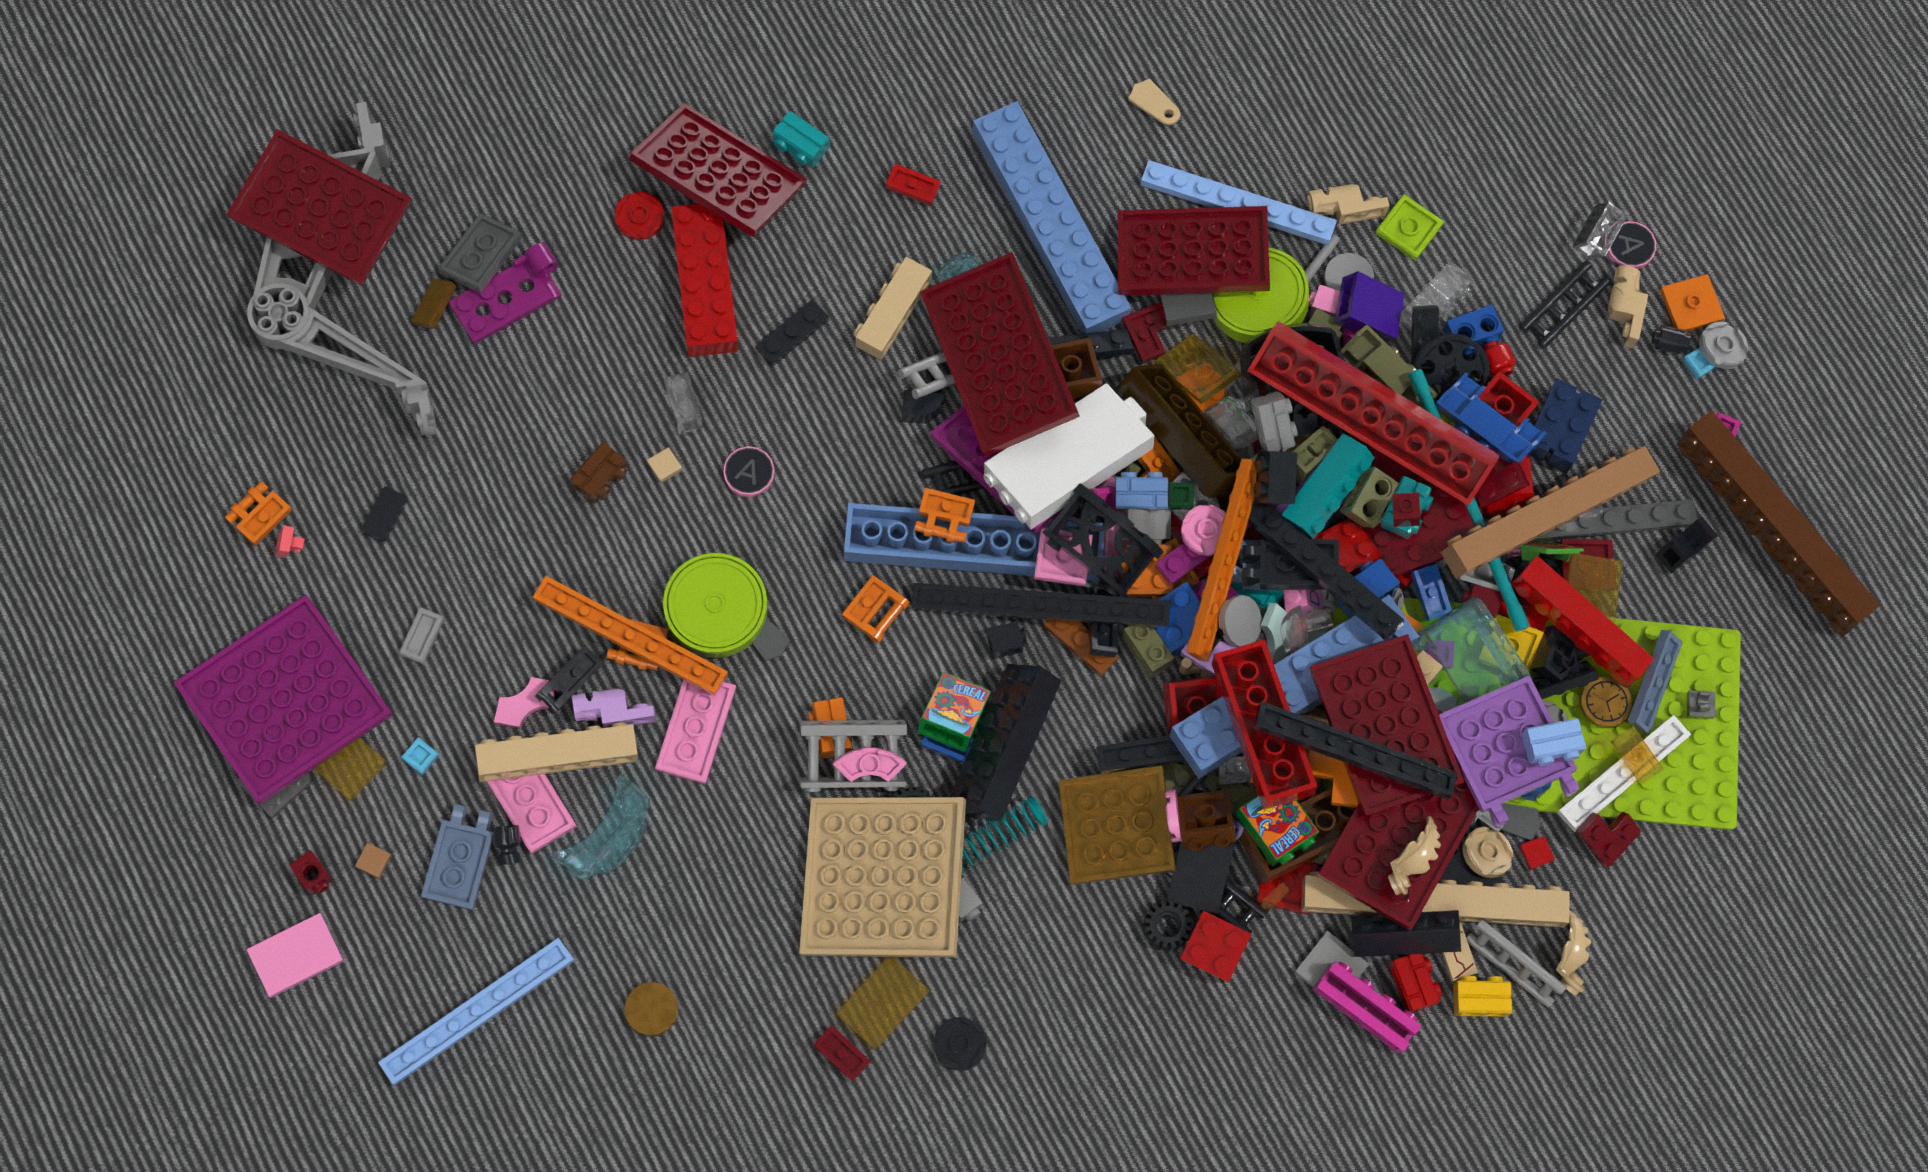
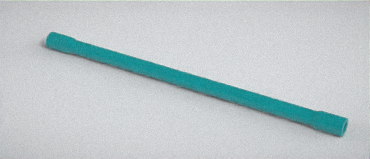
M1422 369L1409 373V380L1423 409L1441 419ZM1473 498L1470 505L1465 504L1474 527L1481 525L1484 528L1486 527L1485 521L1475 498ZM1500 557L1489 562V567L1505 602L1507 613L1515 632L1529 628V622L1522 606L1517 600Z

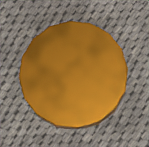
M656 982L643 983L634 988L628 995L625 1003V1017L629 1025L637 1033L645 1036H659L669 1031L678 1016V1002L673 992L665 985Z

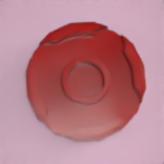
M638 191L631 195L629 193L617 203L615 223L619 231L627 238L646 240L655 236L661 230L664 223V209L660 200L653 194L644 191Z

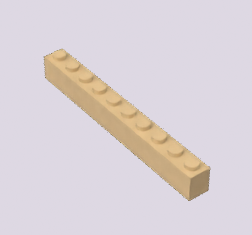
M1310 872L1302 880L1301 912L1348 915L1380 914L1318 878L1319 872ZM1442 880L1440 883H1437L1422 912L1459 910V920L1463 922H1480L1483 919L1487 923L1564 928L1569 924V891H1562L1561 887L1549 886L1545 890L1535 889L1534 885H1520L1519 888H1509V884L1495 883L1493 887L1483 886L1482 882H1467V885H1457L1454 880Z

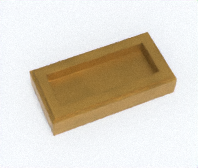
M433 278L411 321L417 326L435 329L457 286L453 282Z

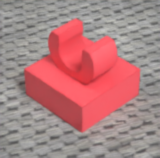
M284 525L279 531L274 556L285 558L289 551L300 553V550L303 549L304 539L292 537L293 527Z

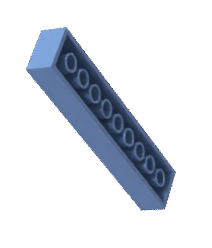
M1018 101L973 120L972 134L1081 334L1101 332L1122 323V317L1130 314L1131 307L1126 297L1118 294V283Z
M848 503L844 561L1025 576L1035 575L1041 530L1035 534L1024 523H1021L1016 516L972 513L969 527L958 525L957 531L967 533L965 543L958 541L951 543L947 542L946 538L934 535L927 537L922 532L914 531L916 521L927 523L928 519L927 516L919 515L918 508ZM939 519L935 521L936 526L950 527L951 522ZM1052 520L1044 528H1049V526L1053 523L1054 520ZM1068 521L1061 530L1078 529L1079 525ZM1089 522V524L1094 526L1103 525V523ZM1089 530V535H1093L1091 543L1093 555L1103 557L1104 531ZM1088 570V581H1100Z
M1390 595L1381 600L1404 619V625L1388 639L1384 640L1355 615L1274 665L1292 713L1302 716L1321 704L1309 671L1310 666L1406 634L1409 635L1412 646H1415L1419 635ZM1223 696L1176 724L1171 729L1170 738L1198 779L1242 753Z

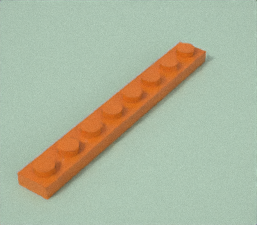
M1241 459L1240 466L1236 472V480L1229 497L1228 509L1222 521V530L1219 540L1216 542V551L1212 564L1209 567L1206 586L1202 591V600L1198 613L1195 616L1192 635L1188 640L1187 653L1203 662L1209 661L1219 625V612L1226 601L1255 498L1256 468L1255 462L1251 459Z
M548 576L544 577L533 596V600L714 696H716L728 675V671Z

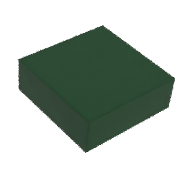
M1168 482V510L1193 509L1194 483Z

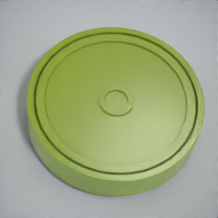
M1269 248L1270 291L1212 293L1217 312V318L1213 319L1226 335L1234 340L1246 343L1264 330L1273 328L1278 321L1284 325L1303 322L1309 307V285L1303 268L1290 255L1283 251Z
M708 553L686 561L669 579L663 597L664 615L670 633L686 650L703 657L722 658L743 651L760 634L767 618V595L760 576L748 563L728 554Z

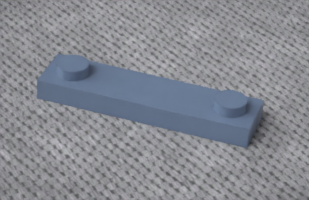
M1661 630L1652 654L1654 660L1646 670L1634 706L1629 714L1628 722L1643 734L1650 733L1683 643L1670 630Z

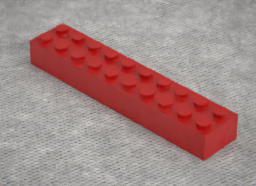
M1279 321L1270 331L1247 370L1468 506L1500 456Z

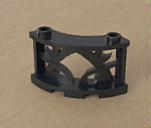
M1079 483L1074 490L1075 495L1049 528H1045L1042 532L1049 539L1046 543L1057 552L1062 549L1105 584L1103 589L1111 596L1128 597V590L1154 557L1159 559L1164 551L1146 533H1142L1134 527L1135 524L1121 512H1115L1105 503L1104 499ZM1084 502L1080 512L1079 519L1072 517V515ZM1098 515L1104 519V523L1101 526L1089 524L1090 520L1096 522L1095 519ZM1068 521L1079 525L1078 529L1070 528L1066 530L1073 535L1070 541L1064 540L1058 535ZM1114 525L1117 526L1115 547L1119 555L1112 557L1094 556L1089 541V530L1099 532L1109 530ZM1124 537L1130 539V544L1124 546L1128 550L1127 552L1123 550L1121 540ZM1080 544L1083 555L1072 547ZM1136 556H1138V557L1135 559V561L1132 563V562H1131V559H1133V558H1135ZM1125 562L1128 570L1123 575L1124 569L1121 563ZM1097 566H1108L1106 569V573L1101 571ZM1115 571H1119L1122 576L1118 582L1113 578Z

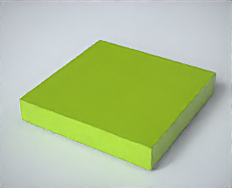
M1403 194L1377 228L1375 234L1416 261L1443 226L1444 221Z

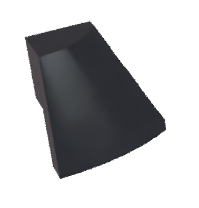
M1550 625L1545 628L1530 669L1547 679L1561 681L1568 675L1571 669H1575L1580 665L1579 661L1590 655L1578 648L1572 639L1559 631L1554 625Z

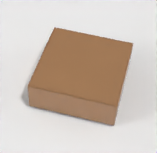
M367 843L355 867L380 879L392 855Z

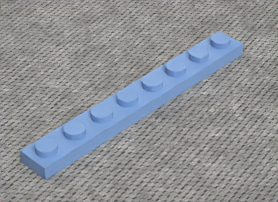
M1150 160L1141 179V186L1210 208L1267 206L1269 227L1326 245L1330 243L1337 220Z
M557 938L379 1061V1065L394 1086L570 965L574 962V959L561 940Z

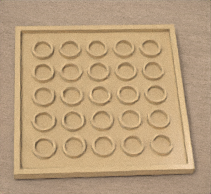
M963 797L811 798L799 954L802 956L956 957L966 799Z

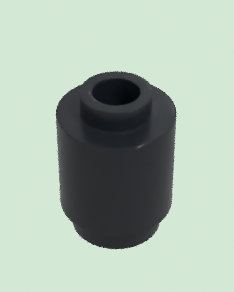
M1661 325L1659 329L1654 330L1652 343L1655 344V349L1675 354L1687 353L1689 349L1691 334L1686 333L1685 330Z

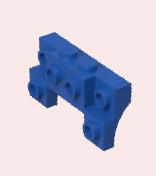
M1465 372L1436 402L1437 410L1455 423L1454 428L1499 454V457L1508 464L1516 461L1521 464L1528 454H1531L1544 439L1547 433L1545 431L1541 432L1530 424L1528 418L1515 430L1516 426L1479 399L1486 387L1478 385Z

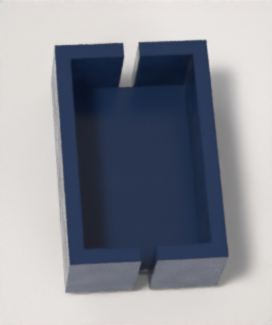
M1556 378L1533 425L1541 432L1545 431L1547 434L1533 452L1528 455L1543 461L1550 449L1554 452L1547 464L1568 473L1577 458L1603 399L1584 390L1579 394L1576 392L1577 387Z

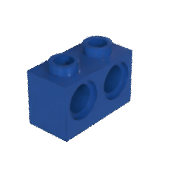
M1493 305L1450 319L1443 328L1444 334L1463 333L1479 344L1480 347L1492 341L1499 343L1505 331ZM1481 325L1488 326L1491 329V331H1484L1481 328ZM1472 346L1464 348L1462 353L1464 356L1475 352V349Z

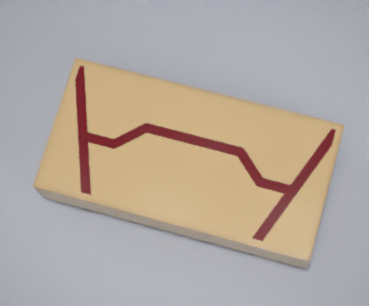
M1461 922V952L1442 953L1451 981L1478 973Z

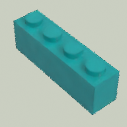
M1343 433L1295 496V504H1289L1282 516L1303 534L1314 539L1324 529L1325 523L1331 515L1339 509L1346 495L1354 489L1356 482L1362 474L1369 469L1375 457L1365 445Z

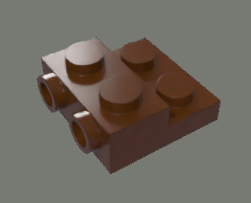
M1230 789L1177 796L1180 833L1184 849L1189 848L1192 851H1199L1204 846L1216 845L1218 847H1226L1230 842H1236Z

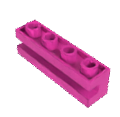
M1333 962L1329 964L1312 990L1396 1053L1404 1052L1410 1044L1408 1041L1422 1026L1416 1022L1418 1018L1408 1010L1401 1011L1395 1006L1396 1002L1388 995H1380L1374 991V985L1364 978L1358 979L1352 974L1353 970L1345 963Z

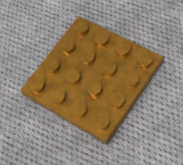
M1163 766L1059 780L1069 875L1072 885L1176 871L1173 842L1171 841V832H1169L1166 813L1167 798H1165L1166 784Z

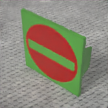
M1528 542L1518 547L1521 549L1522 559L1531 561L1536 556H1539V553L1554 554L1555 559L1569 562L1571 554H1580V551H1584L1582 548L1552 542Z

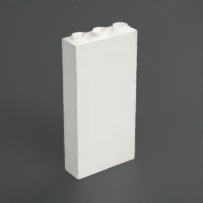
M1107 383L1075 403L1080 417L1008 447L984 463L983 477L986 483L999 492L1003 503L1010 505L1015 510L1018 520L1021 523H1026L1030 529H1033L1063 509L1075 495L1074 490L1079 483L1088 489L1095 488L1153 449L1154 434Z

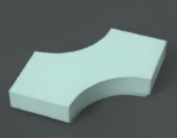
M1269 603L1260 625L1266 635L1267 647L1273 664L1292 654V645L1288 636V624L1291 615L1285 612L1277 603Z

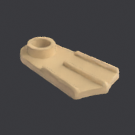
M1150 79L1134 84L1128 99L1130 102L1165 125H1173L1178 122L1180 118L1178 107ZM1165 114H1172L1173 117L1167 118Z

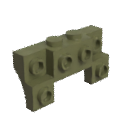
M1366 324L1341 349L1346 362L1414 404L1422 406L1408 377V374L1415 371L1416 368L1409 363L1407 364L1400 357V353L1396 348L1389 346ZM1430 387V393L1435 401L1438 394Z

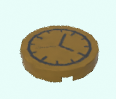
M1599 677L1598 680L1590 682L1583 689L1579 699L1580 709L1584 717L1600 728H1613L1622 724L1632 709V696L1628 688L1618 683L1612 677Z

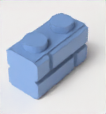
M1121 472V477H1116V508L1168 509V477H1163V472H1147V477H1137V472Z

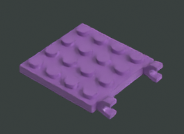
M1530 676L1439 714L1458 767L1481 813L1489 810L1495 828L1504 825L1509 820L1501 806L1505 802L1558 779L1560 780V786L1565 797L1576 793V790L1579 789L1577 782L1571 774L1577 770L1573 760L1564 761L1563 757L1554 759V763L1546 766H1539L1538 763L1530 764L1528 761L1522 733L1526 728L1554 723Z

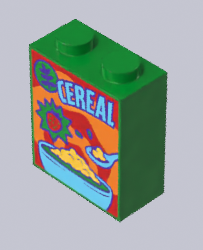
M943 672L921 717L917 733L966 752L987 706L991 691L981 685L960 679L956 675Z
M1257 796L1241 806L1235 814L1272 867L1279 862L1281 865L1289 862L1295 857L1293 853L1298 849L1302 848L1305 851L1316 843L1314 838L1319 833V830L1297 800L1263 810Z

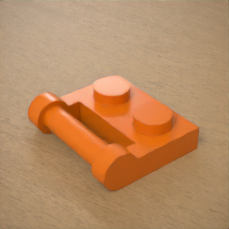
M872 575L843 612L842 618L879 644L884 638V632L901 610H905L910 602ZM888 599L892 600L894 604L875 628L869 625Z

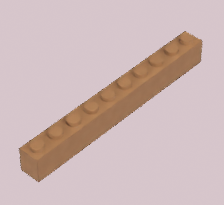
M1646 446L1638 450L1632 447L1620 454L1622 458L1617 460L1614 456L1603 462L1602 468L1598 469L1594 466L1585 471L1583 478L1579 479L1578 476H1574L1564 482L1565 487L1560 489L1557 485L1546 491L1545 497L1540 498L1537 495L1525 502L1527 506L1521 508L1520 505H1517L1508 510L1506 517L1501 518L1500 515H1497L1486 522L1488 526L1482 528L1481 525H1478L1466 532L1468 536L1462 538L1461 535H1458L1447 542L1448 547L1441 554L1455 578L1458 579L1649 481L1660 473V470Z

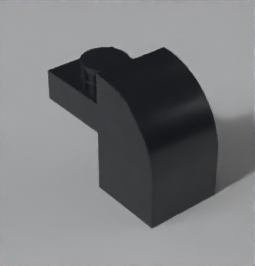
M928 369L926 372V384L935 381ZM904 390L902 422L922 424L935 419L943 409L945 393H940V390H937L921 398L914 399L912 390Z
M1701 516L1681 534L1665 544L1655 555L1672 574L1705 550L1718 535Z

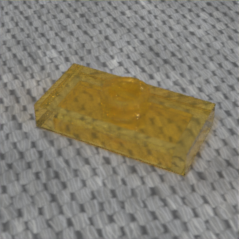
M1634 726L1612 739V745L1640 785L1664 770Z

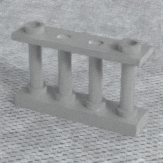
M905 720L800 721L801 736H806L808 740V777H799L800 787L805 788V791L818 792L821 791V788L884 787L886 791H898L900 787H906L904 776H897V774L889 782L881 777H871V775L861 776L850 782L835 766L834 777H818L819 740L821 736H832V739H835L834 760L845 753V739H848V736H858L861 739L862 748L871 747V739H874V735H884V738L887 739V750L897 754V742L900 739V735H907Z

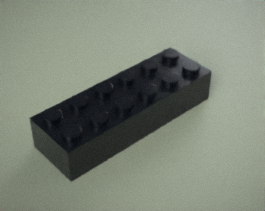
M1007 664L1002 672L1000 682L995 693L992 695L987 712L982 718L977 735L972 741L970 751L961 767L957 781L951 789L950 797H963L966 799L965 816L1002 821L1061 684L1059 678L1043 667Z

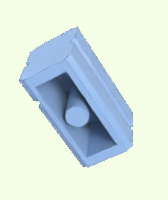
M1575 718L1526 728L1522 733V739L1529 763H1538L1539 766H1546L1554 763V759L1563 757L1564 761L1579 758V754L1586 749L1579 719Z

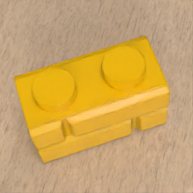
M1475 976L1460 977L1461 981L1454 983L1455 1016L1508 1017L1512 1013L1511 982L1503 981V977L1493 976L1487 977V981H1477Z

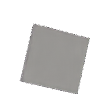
M1327 931L1294 973L1311 987H1314L1329 964L1333 962L1345 963L1353 970L1352 974L1357 978L1360 977L1369 963L1361 957H1354V951Z

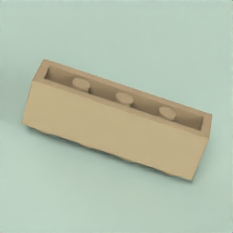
M905 257L902 264L899 262L896 264L892 272V280L889 284L886 282L879 293V296H881L877 304L872 303L866 315L868 316L864 324L860 323L854 333L856 347L881 361L920 300V291L925 290L932 280V270L908 257Z

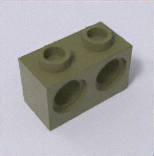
M1324 425L1293 451L1297 452L1296 483L1298 485L1303 483L1317 469L1338 441Z
M1369 467L1356 482L1354 489L1350 491L1340 512L1362 527H1375L1381 522L1384 516L1383 512L1387 504L1390 503L1399 483L1378 468ZM1377 482L1379 484L1378 493L1375 491V485ZM1364 505L1367 506V513H1366V515H1364V513H1363V506H1364Z

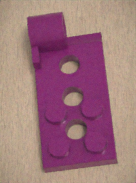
M545 242L533 245L525 252V255L513 261V266L495 275L482 293L470 289L449 301L451 309L474 345L562 297L549 276L558 268L559 263ZM524 282L534 284V288L529 292H524L520 289ZM503 294H509L512 296V300L508 304H502L498 301L499 297ZM481 306L490 308V312L486 316H479L476 311Z

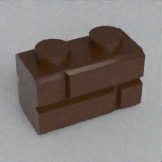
M602 442L569 479L573 489L593 504L599 499L602 501L610 493V486L615 480L619 482L626 475V459L605 442Z

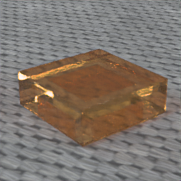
M1282 883L1263 899L1260 905L1266 912L1270 911L1286 897L1289 892L1288 887Z

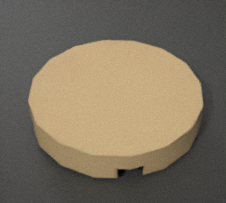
M1484 826L1476 828L1465 837L1462 845L1463 856L1468 866L1475 873L1482 877L1496 878L1500 877L1511 867L1513 850L1510 842L1501 832H1494L1490 830V827Z

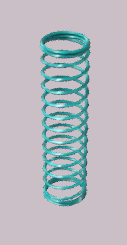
M1031 795L1027 797V801L1022 800V809L1017 805H1013V814L1006 810L1016 821L1025 837L1027 834L1017 818L1015 807L1025 816L1034 832L1036 829L1027 816L1024 802L1029 805L1041 826L1044 827L1048 824L1043 809ZM1005 812V814H1004L1005 820L1002 819V821L1004 822V824H1005V825L1007 826V828L1009 829V831H1010L1012 837L1014 838V840H1015L1016 842H1018V839H1017L1015 833L1013 832V830L1011 829V827H1010V825H1009V822H1008L1007 816H1006V812ZM987 820V830L983 826L978 825V835L970 830L968 833L969 840L964 836V839L974 850L980 862L983 860L974 846L971 833L977 837L987 855L991 857V853L982 839L980 828L986 832L996 850L1000 852V848L993 839L988 823L995 827L1005 845L1009 847L1006 838L1001 832L998 821H995V825L992 821ZM963 845V854L965 855L970 866L973 867L974 865L968 857Z

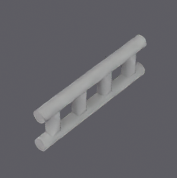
M944 352L898 370V376L901 379L909 377L916 386V389L912 390L914 399L921 398L955 383L952 374L945 376L938 367V364L947 361ZM928 369L935 381L926 384L918 372Z
M1483 919L1476 926L1482 933L1478 937L1473 933L1467 936L1466 939L1469 945L1546 1007L1549 1008L1555 1001L1549 996L1553 990L1561 995L1567 988ZM1490 939L1503 949L1499 954L1486 945ZM1511 956L1524 966L1520 971L1507 962ZM1532 973L1545 983L1541 988L1528 979Z

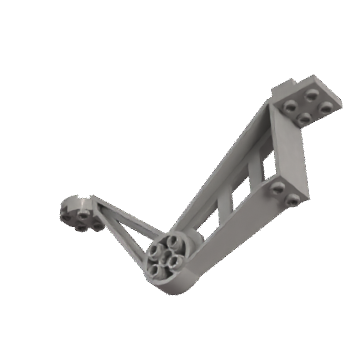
M356 103L358 113H353L355 126L358 129L359 136H357L360 149L330 154L329 156L379 181L382 175L381 167L391 166L386 139L380 122L373 123L367 103ZM266 238L254 295L247 308L248 321L257 339L268 347L285 349L396 389L398 395L402 394L407 414L412 413L414 421H417L421 435L430 436L437 434L433 406L428 397L430 392L427 382L314 310L333 271L315 263L306 284L292 278H277L281 260L302 255ZM279 298V302H274L273 299ZM281 330H286L287 333L282 334ZM320 330L373 365L311 344V342Z

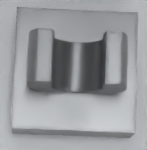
M1694 690L1687 692V718L1714 719L1716 717L1715 692Z

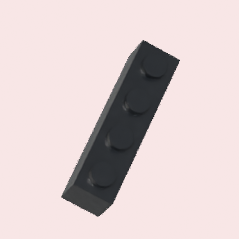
M1459 910L1421 912L1411 931L1382 914L1352 916L1354 957L1461 952Z

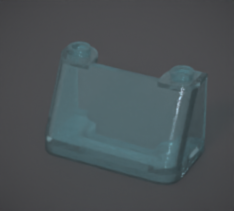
M1477 597L1462 603L1416 632L1419 635L1414 646L1416 651L1421 653L1424 650L1429 655L1433 653L1461 695L1456 701V707L1530 676L1528 669L1485 604Z

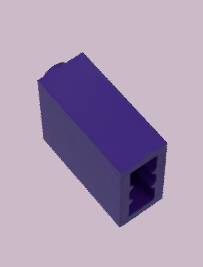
M1359 271L1342 277L1334 323L1355 333L1367 324L1385 342L1397 339L1405 293Z

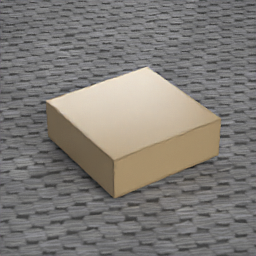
M669 447L647 460L648 465L660 483L682 471L681 465Z

